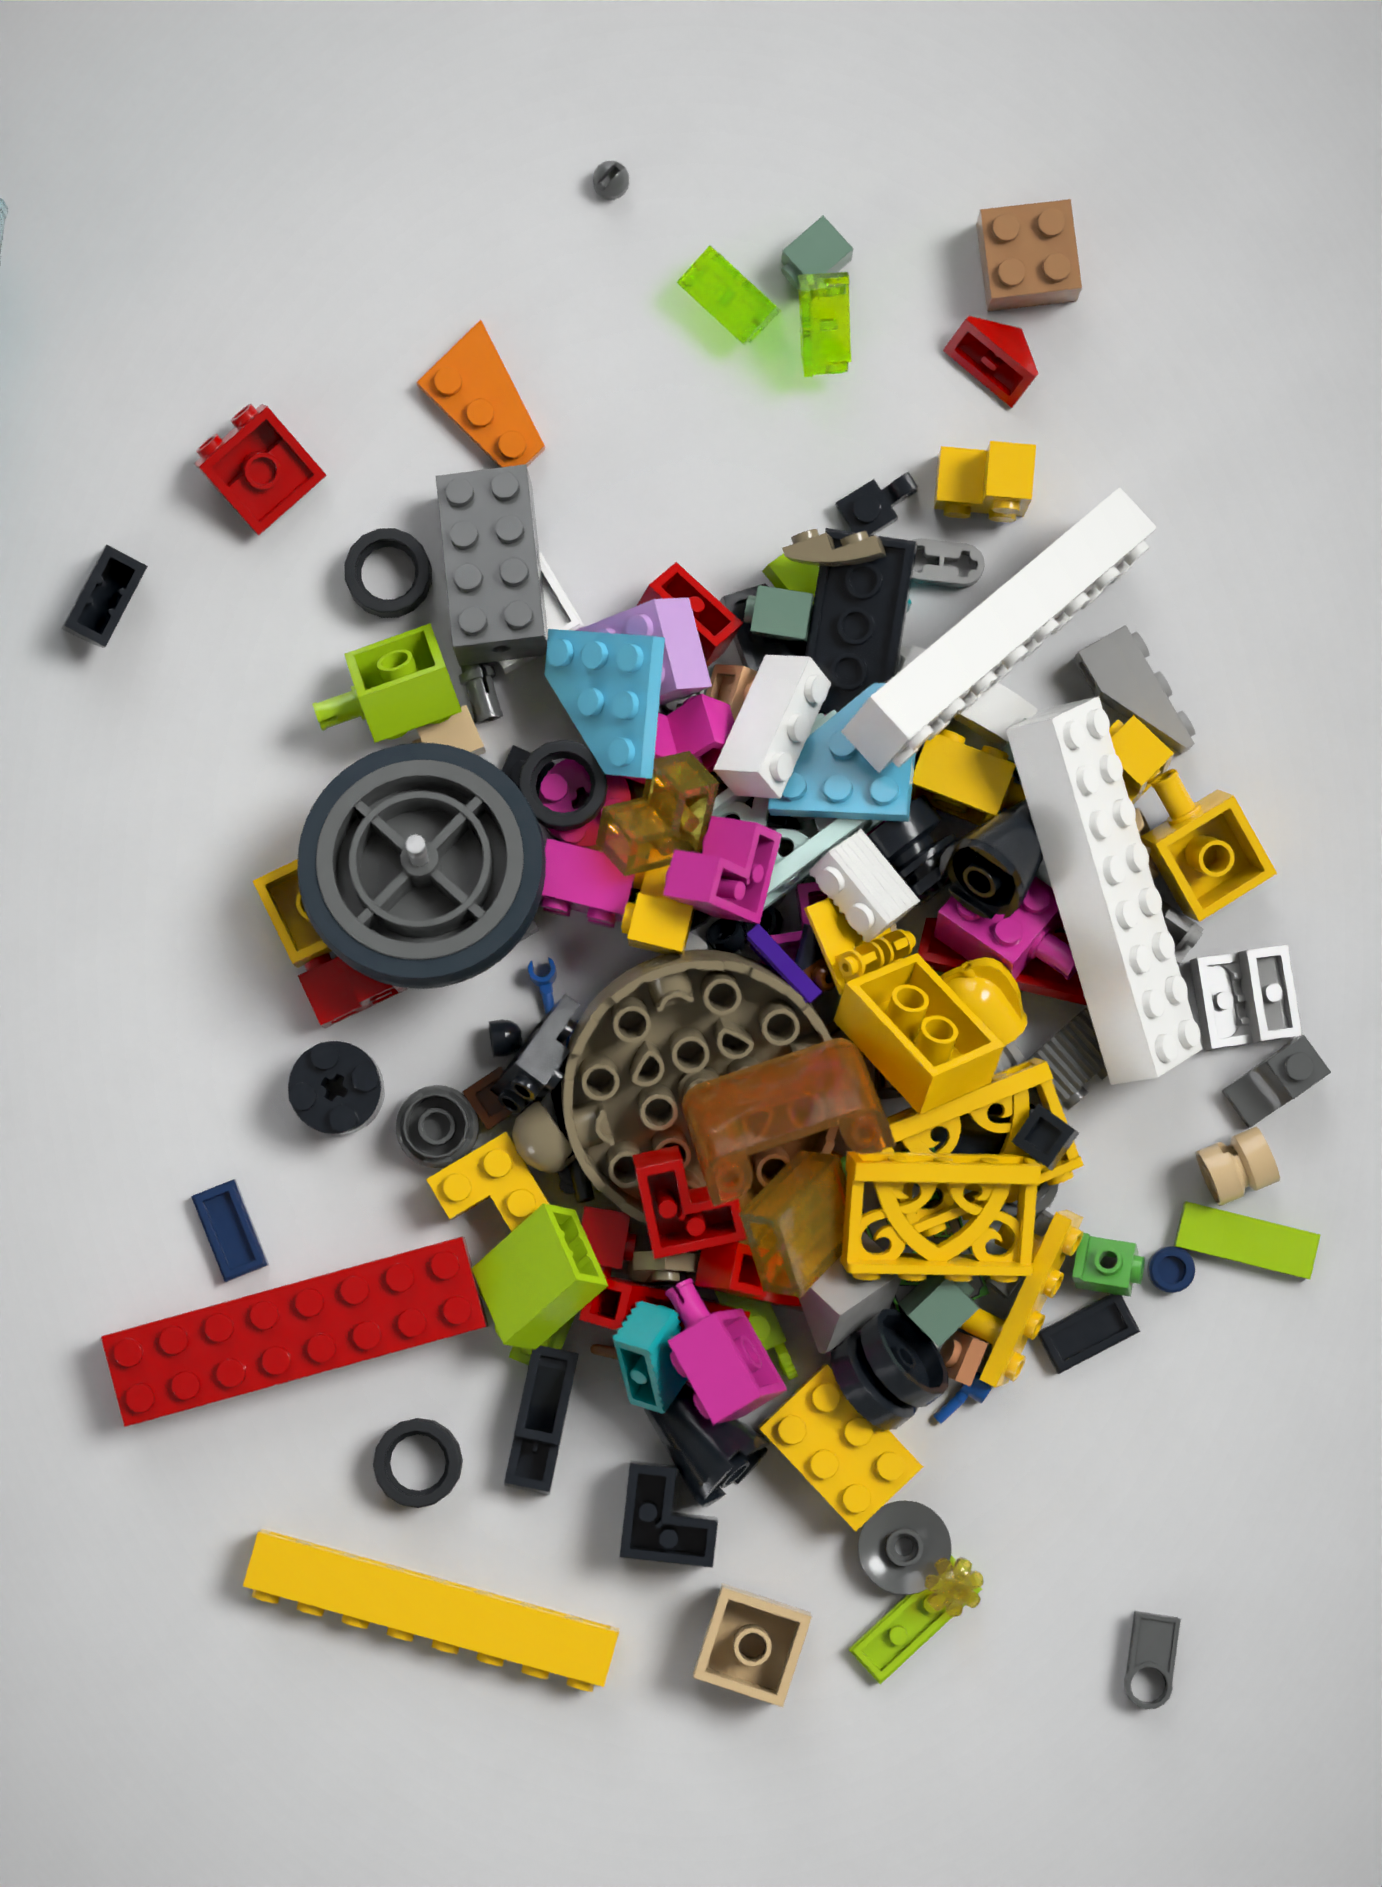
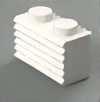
M862 829L832 848L809 870L810 876L815 877L819 888L827 894L828 898L833 899L834 905L839 906V912L845 913V919L849 925L857 931V934L863 935V941L870 942L898 922L920 902L918 897Z

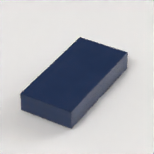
M236 1179L191 1196L224 1282L231 1281L269 1265Z

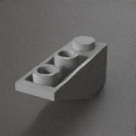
M1124 625L1077 652L1074 660L1095 697L1099 696L1100 701L1127 719L1134 715L1157 738L1180 754L1188 751L1195 744L1191 738L1195 735L1191 721L1183 711L1177 713L1168 698L1172 695V690L1160 671L1155 674L1145 659L1150 655L1149 650L1138 632L1131 634L1127 626Z

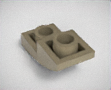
M812 529L791 537L793 544L782 548L785 557L789 560L816 566L855 565L887 557L881 539L877 535L868 537L867 531L855 533L841 539L842 547L835 549L830 535L827 533L819 535L817 529Z

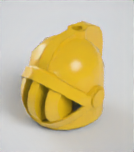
M987 957L969 960L940 976L1005 1046L1013 1042L1024 1032L1028 1021L1027 1015L1023 1011L1020 989L1016 980L1002 962Z

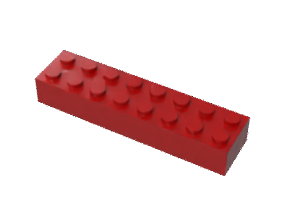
M458 1237L101 1336L124 1427L488 1327L477 1280L472 1271L473 1266L465 1237Z

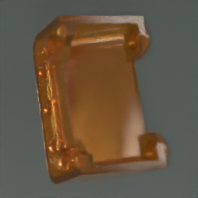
M843 1038L831 1039L699 1083L687 1091L682 1101L685 1122L713 1207L743 1196L751 1187L753 1175L748 1159L749 1155L839 1125L847 1146L854 1152L861 1154L875 1153L896 1146L889 1122L864 1058L853 1042Z

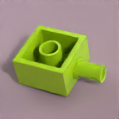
M431 623L345 653L344 656L354 684L350 686L351 691L318 703H312L322 731L361 717L362 720L367 721L375 743L385 739L393 740L400 738L410 730L427 724L442 723L452 715L462 712Z

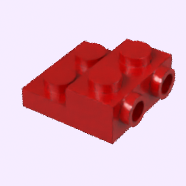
M248 404L231 419V423L235 426L234 429L222 439L218 434H214L197 449L196 452L201 458L194 464L257 535H260L327 475L268 406L261 404L255 409L252 404Z

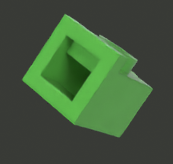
M1083 1233L1076 1252L1072 1278L1078 1289L1131 1297L1133 1283L1141 1284L1145 1257L1138 1256L1139 1252L1136 1243L1093 1237L1088 1233ZM1105 1256L1118 1259L1117 1264L1113 1268L1106 1269L1100 1265L1101 1260Z

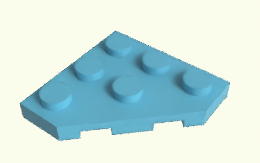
M548 629L544 675L603 772L608 775L652 779L665 637Z
M873 683L809 735L781 798H769L768 810L770 815L909 822L916 753L899 768L892 762L878 773L841 732L870 696L886 683Z

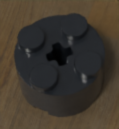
M342 1041L320 1042L309 1048L294 1064L288 1081L289 1101L297 1116L312 1129L333 1136L352 1134L368 1126L380 1112L385 1096L383 1076L373 1058L359 1047ZM342 1076L345 1078L343 1086L348 1089V1092L344 1098L337 1095L331 1101L328 1099L330 1091L326 1088L329 1080L336 1082Z

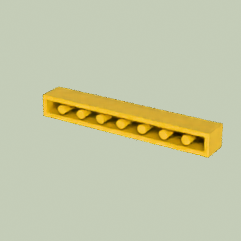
M261 1529L257 1533L243 1587L253 1589L251 1597L258 1600L278 1604L280 1597L298 1602L297 1610L308 1614L323 1616L325 1610L343 1614L341 1622L351 1626L368 1629L370 1622L388 1627L386 1634L397 1639L413 1641L415 1635L433 1639L431 1647L452 1654H458L460 1647L478 1652L476 1657L478 1661L503 1667L504 1660L522 1664V1673L541 1679H548L551 1672L568 1677L566 1685L593 1692L594 1685L601 1687L605 1685L620 1629L266 1529Z

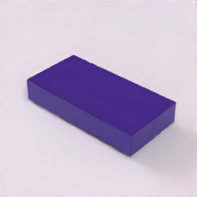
M759 923L746 934L745 943L768 967L775 970L800 994L806 1003L812 1004L821 995L822 991Z

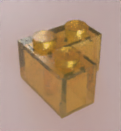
M690 751L654 759L653 778H646L643 797L603 807L596 845L624 876L670 865L674 850L702 854L703 838L708 831L719 782Z

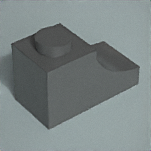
M1301 1035L1291 1040L1231 1083L1222 1092L1246 1126L1251 1128L1281 1106L1298 1097L1330 1074L1331 1071L1305 1035Z

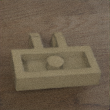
M652 1251L633 1252V1259L628 1263L627 1275L630 1276L629 1279L636 1283H653L658 1285H674L676 1282H680V1275H684L685 1280L692 1278L695 1285L700 1254L685 1252L654 1259Z

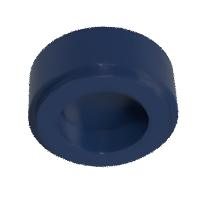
M1174 1246L1163 1247L1150 1257L1147 1273L1151 1283L1157 1289L1163 1292L1175 1293L1186 1289L1191 1284L1195 1276V1264L1190 1254L1184 1249Z

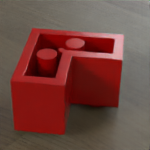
M329 953L305 963L306 972L297 975L314 1013L324 1029L408 990L404 987L392 986L371 979L351 968L339 957L331 959Z
M678 1145L632 1155L654 1259L747 1240L738 1193L733 1180L688 1190Z

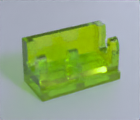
M711 245L676 282L744 345L747 341L751 343L772 319L781 312L779 307Z
M848 272L798 275L800 346L804 377L847 372L848 363L851 362Z

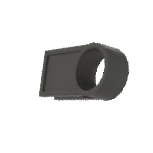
M1134 1611L1126 1675L1124 1678V1690L1128 1698L1141 1708L1156 1709L1164 1705L1170 1698L1181 1621L1178 1617ZM1147 1667L1156 1668L1165 1680L1163 1693L1152 1702H1143L1137 1699L1131 1691L1133 1676L1139 1670Z

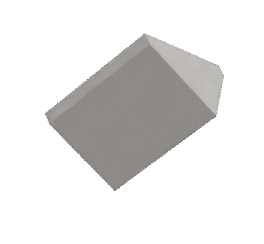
M865 1232L862 1233L861 1243L865 1250L868 1252H883ZM843 1234L788 1270L818 1351L826 1354L842 1343L853 1332L859 1331L868 1320L881 1310L890 1309L901 1281L898 1274H881L878 1280H860L852 1277V1273H848L840 1263Z

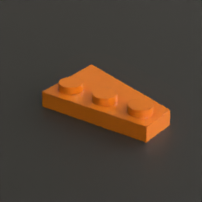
M482 320L476 323L417 381V386L499 467L524 464L528 467L545 450V445Z

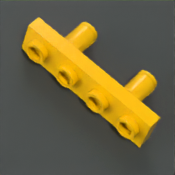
M1068 1209L1057 1211L1043 1237L1034 1233L1031 1264L1033 1266L1032 1276H1026L1011 1311L1005 1320L979 1308L960 1327V1329L992 1345V1352L979 1380L996 1388L1007 1384L1009 1380L1014 1382L1021 1373L1026 1361V1357L1021 1355L1028 1338L1031 1340L1035 1339L1044 1323L1045 1315L1040 1312L1047 1297L1053 1298L1062 1284L1064 1273L1059 1270L1066 1255L1071 1257L1082 1240L1083 1231L1079 1230V1227L1084 1217ZM1003 1223L998 1231L1002 1242L995 1239L994 1243L1009 1250L1014 1243V1233L1007 1224Z

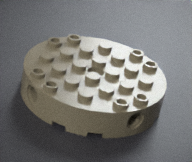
M718 950L683 951V954L669 953L642 962L614 979L594 998L577 1022L567 1046L570 1052L563 1061L565 1074L561 1079V1100L568 1138L575 1157L584 1173L598 1191H601L608 1199L619 1206L621 1211L645 1224L646 1221L632 1155L678 1145L688 1190L733 1180L738 1193L744 1227L747 1228L774 1216L796 1200V1196L813 1178H817L835 1146L834 1140L839 1128L840 1119L843 1116L844 1084L840 1060L833 1040L814 1006L806 1003L803 997L775 970L754 959ZM699 1084L708 1085L715 1089L714 1094L705 1101L698 1102L690 1099L692 1091Z

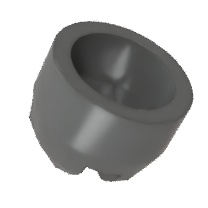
M605 161L598 165L593 174V185L597 194L602 198L614 200L626 193L629 187V174L621 163ZM613 169L618 170L619 172L606 187L601 184Z

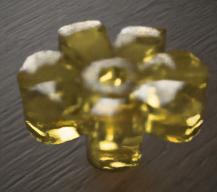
M963 1557L956 1559L954 1567L946 1558H941L935 1562V1568L939 1575L930 1574L925 1579V1588L933 1592L927 1600L929 1605L936 1611L946 1606V1612L951 1617L962 1614V1604L975 1608L981 1598L973 1589L983 1585L982 1574L976 1570L971 1571L972 1563Z

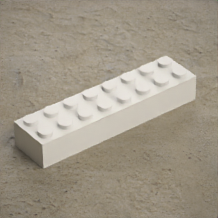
M1119 487L870 696L841 732L878 773L892 762L899 768L919 750L918 747L927 739L930 741L937 736L957 713L962 714L982 696L981 693L989 686L994 687L1019 660L1023 662L1043 644L1042 641L1050 634L1055 635L1073 618L1072 615L1080 608L1084 610L1103 592L1107 585L1110 583L1114 584L1133 567L1132 564L1150 548L1145 540L1157 527Z
M1098 696L1051 707L1005 730L1110 1084L1114 1085L1158 1078L1202 1050V1046L1200 1043V1029L1193 1019L1187 998V985L1183 977H1181L1174 954V940L1167 930L1161 910V896L1154 886L1149 869L1148 852L1142 844L1135 821V807L1128 797L1122 777V763L1115 753L1110 736L1109 719L1102 708Z

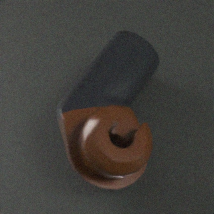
M804 923L795 963L822 992L832 990L836 985L821 953L811 925Z

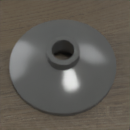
M894 1501L883 1505L864 1523L858 1540L859 1559L867 1576L880 1588L895 1594H915L933 1586L946 1571L951 1557V1539L945 1523L932 1509L914 1501ZM903 1537L910 1539L913 1545L911 1552L907 1555H900L895 1550V1543Z

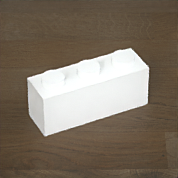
M764 656L713 769L735 796L781 798L831 686V682L811 657Z

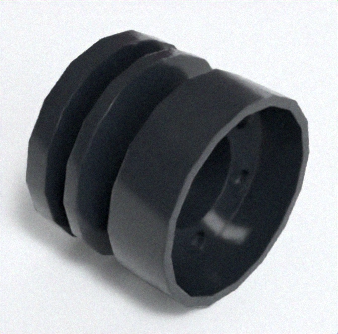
M925 795L911 802L909 822L885 821L868 835V838L920 900L915 907L923 905L951 883L947 872L941 876L939 869L940 859L947 847L958 839L953 833L936 842L932 840L929 835L938 826L942 817Z

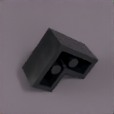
M630 1460L619 1557L713 1568L718 1517L672 1512L677 1467L675 1465Z

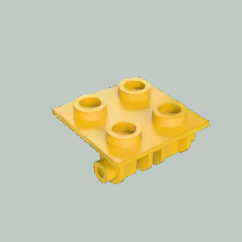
M831 898L804 908L840 995L843 993L846 982L903 959V957L910 955L915 947L916 940L911 932L902 929L891 931L890 927L870 942L863 941V935L857 934V931L849 925L845 919V913L839 912V906L834 905Z

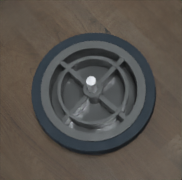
M437 743L401 744L384 748L357 760L338 774L321 792L306 818L301 833L297 862L298 884L302 903L315 931L323 942L351 968L371 979L392 986L411 989L439 988L466 981L487 971L511 952L522 939L534 919L542 897L546 875L545 844L537 818L525 796L516 784L495 765L474 753L450 745Z

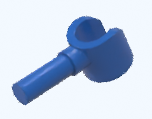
M548 957L551 971L545 977H538L534 974L532 961L528 965L530 979L539 987L545 1015L555 1005L552 984L556 980L557 970L554 961L550 957Z
M976 1372L971 1387L962 1383L955 1396L934 1415L940 1424L964 1404L968 1396L982 1404L993 1386L979 1380L981 1373Z

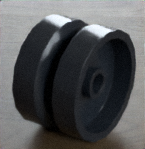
M895 1309L881 1310L861 1328V1332H853L831 1351V1367L836 1382L846 1399L860 1415L873 1425L884 1430L897 1429L914 1416L918 1407L928 1406L944 1394L948 1388V1372L943 1358L933 1341L910 1317Z

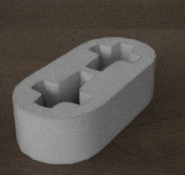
M930 539L911 540L918 543L917 549L923 550L924 558L938 560V565L926 564L921 572L913 571L912 582L965 588L976 584L981 578L985 562L981 551L975 546L966 543ZM960 555H968L969 563L976 565V570H969L967 577L959 576L958 568L944 566V561L958 562Z

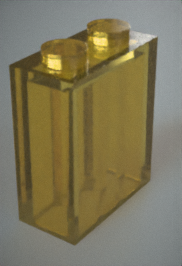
M801 1150L739 1213L763 1291L802 1297L842 1255L847 1181L839 1155Z

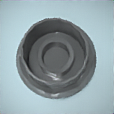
M443 1085L427 1086L415 1091L404 1101L396 1119V1135L402 1150L414 1162L429 1168H445L469 1154L476 1143L479 1132L477 1113L465 1095L454 1088Z

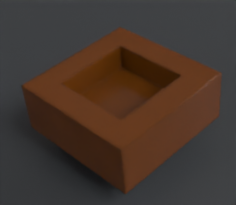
M501 1066L462 1091L488 1131L514 1114L502 1106L498 1096L490 1091L504 1071Z

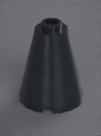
M1026 798L952 842L941 855L939 867L941 876L947 872L952 883L948 890L967 910L983 918L992 919L995 914L1004 915L1003 919L1011 917L1021 907L1042 863L1043 855Z
M684 1384L666 1412L662 1414L645 1408L644 1411L695 1501L704 1508L726 1495L720 1487L725 1488L734 1481L739 1484L762 1460L768 1451L766 1446L770 1444L764 1436L739 1419L713 1424L710 1418H704L697 1409L693 1399V1395L696 1393L695 1390Z

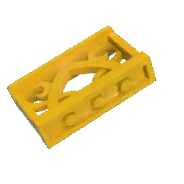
M1032 1058L995 1073L990 1084L919 1115L911 1107L866 1125V1129L877 1152H894L891 1144L900 1141L909 1153H933L929 1148L938 1145L940 1142L933 1141L930 1133L933 1128L941 1126L946 1129L948 1137L945 1143L934 1153H951L960 1137V1116L969 1113L970 1117L980 1127L995 1133H1007L999 1155H1029L1011 1141L1029 1117L1028 1089L1036 1086L1043 1107L1065 1123H1067L1052 1082L1053 1076L1048 1062ZM994 1103L1001 1104L1003 1110L998 1117L1005 1118L1010 1116V1121L1008 1123L991 1122L987 1116L988 1108ZM1075 1142L1071 1144L1053 1171L1042 1163H1038L1041 1166L1040 1184L1047 1182L1048 1185H1056L1074 1177L1072 1170L1084 1166ZM908 1182L904 1185L903 1193L908 1195L909 1198L896 1199L898 1204L913 1199L912 1189L915 1182ZM937 1183L936 1188H939L942 1192V1198L937 1205L931 1208H920L914 1212L904 1214L910 1224L924 1237H929L947 1228L945 1222L960 1216H962L963 1220H969L973 1217V1214L966 1212L956 1204L949 1193L947 1183ZM977 1183L967 1185L965 1189L972 1190V1192L963 1195L964 1198L971 1203L981 1206L983 1201L973 1197L980 1192V1185ZM1019 1184L1011 1185L1005 1200L1006 1203L1018 1201Z
M846 1152L845 1170L847 1171L840 1263L848 1273H852V1277L860 1280H878L881 1274H898V1277L903 1280L923 1281L926 1280L927 1275H944V1278L950 1281L967 1282L972 1280L973 1275L990 1276V1279L994 1281L1009 1283L1018 1281V1276H1032L1033 1266L1031 1264L1037 1185H1040L1041 1166L1030 1155ZM864 1181H873L881 1208L862 1214ZM908 1182L917 1183L920 1190L919 1194L908 1202L898 1204L896 1199L909 1198L908 1195L903 1193L904 1185ZM937 1183H947L949 1193L956 1204L966 1212L973 1214V1217L956 1233L936 1245L921 1235L910 1224L904 1214L914 1212L924 1206L934 1194ZM971 1183L980 1185V1192L973 1197L983 1201L981 1206L971 1203L964 1198L963 1192L967 1185ZM1012 1184H1019L1016 1218L1000 1211ZM887 1218L890 1224L880 1227L875 1232L873 1240L875 1241L880 1237L888 1238L890 1241L888 1249L880 1253L868 1252L861 1243L862 1233L872 1222ZM994 1220L1007 1224L1014 1233L1012 1247L1001 1255L987 1253L985 1249L986 1243L991 1239H998L1002 1242L1000 1234L994 1228L989 1227ZM907 1243L917 1253L902 1252ZM969 1246H970L971 1251H972V1253H973V1254H960L961 1252H963L964 1250H966Z

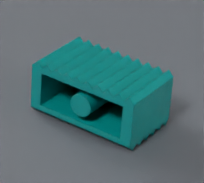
M640 1301L635 1303L636 1308L631 1309L632 1314L626 1316L627 1321L622 1322V1328L617 1329L618 1334L612 1337L629 1403L663 1414L688 1379L687 1377H682L675 1369L670 1358V1353L673 1351L667 1342L680 1334L682 1327L678 1325L680 1323L678 1320L679 1315L674 1310L663 1305H654Z

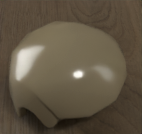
M539 1100L531 1104L515 1119L512 1137L517 1153L526 1164L537 1170L554 1174L562 1171L575 1160L574 1155L567 1159L573 1151L572 1146Z

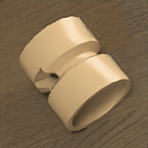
M1257 1126L1232 1136L1231 1143L1228 1146L1218 1142L1196 1152L1202 1176L1218 1206L1243 1197L1247 1187L1257 1191L1280 1181L1278 1167L1273 1154Z

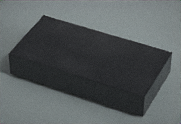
M1109 1294L1043 1328L1037 1336L1056 1373L1060 1374L1139 1333L1140 1330L1122 1295Z

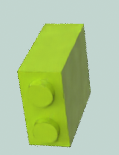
M545 1203L472 1267L479 1285V1293L487 1304L495 1323V1331L502 1340L503 1345L534 1350L608 1286L575 1209Z

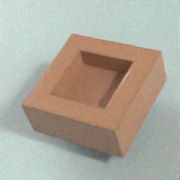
M955 1331L944 1342L939 1352L945 1363L948 1378L971 1387L988 1343Z

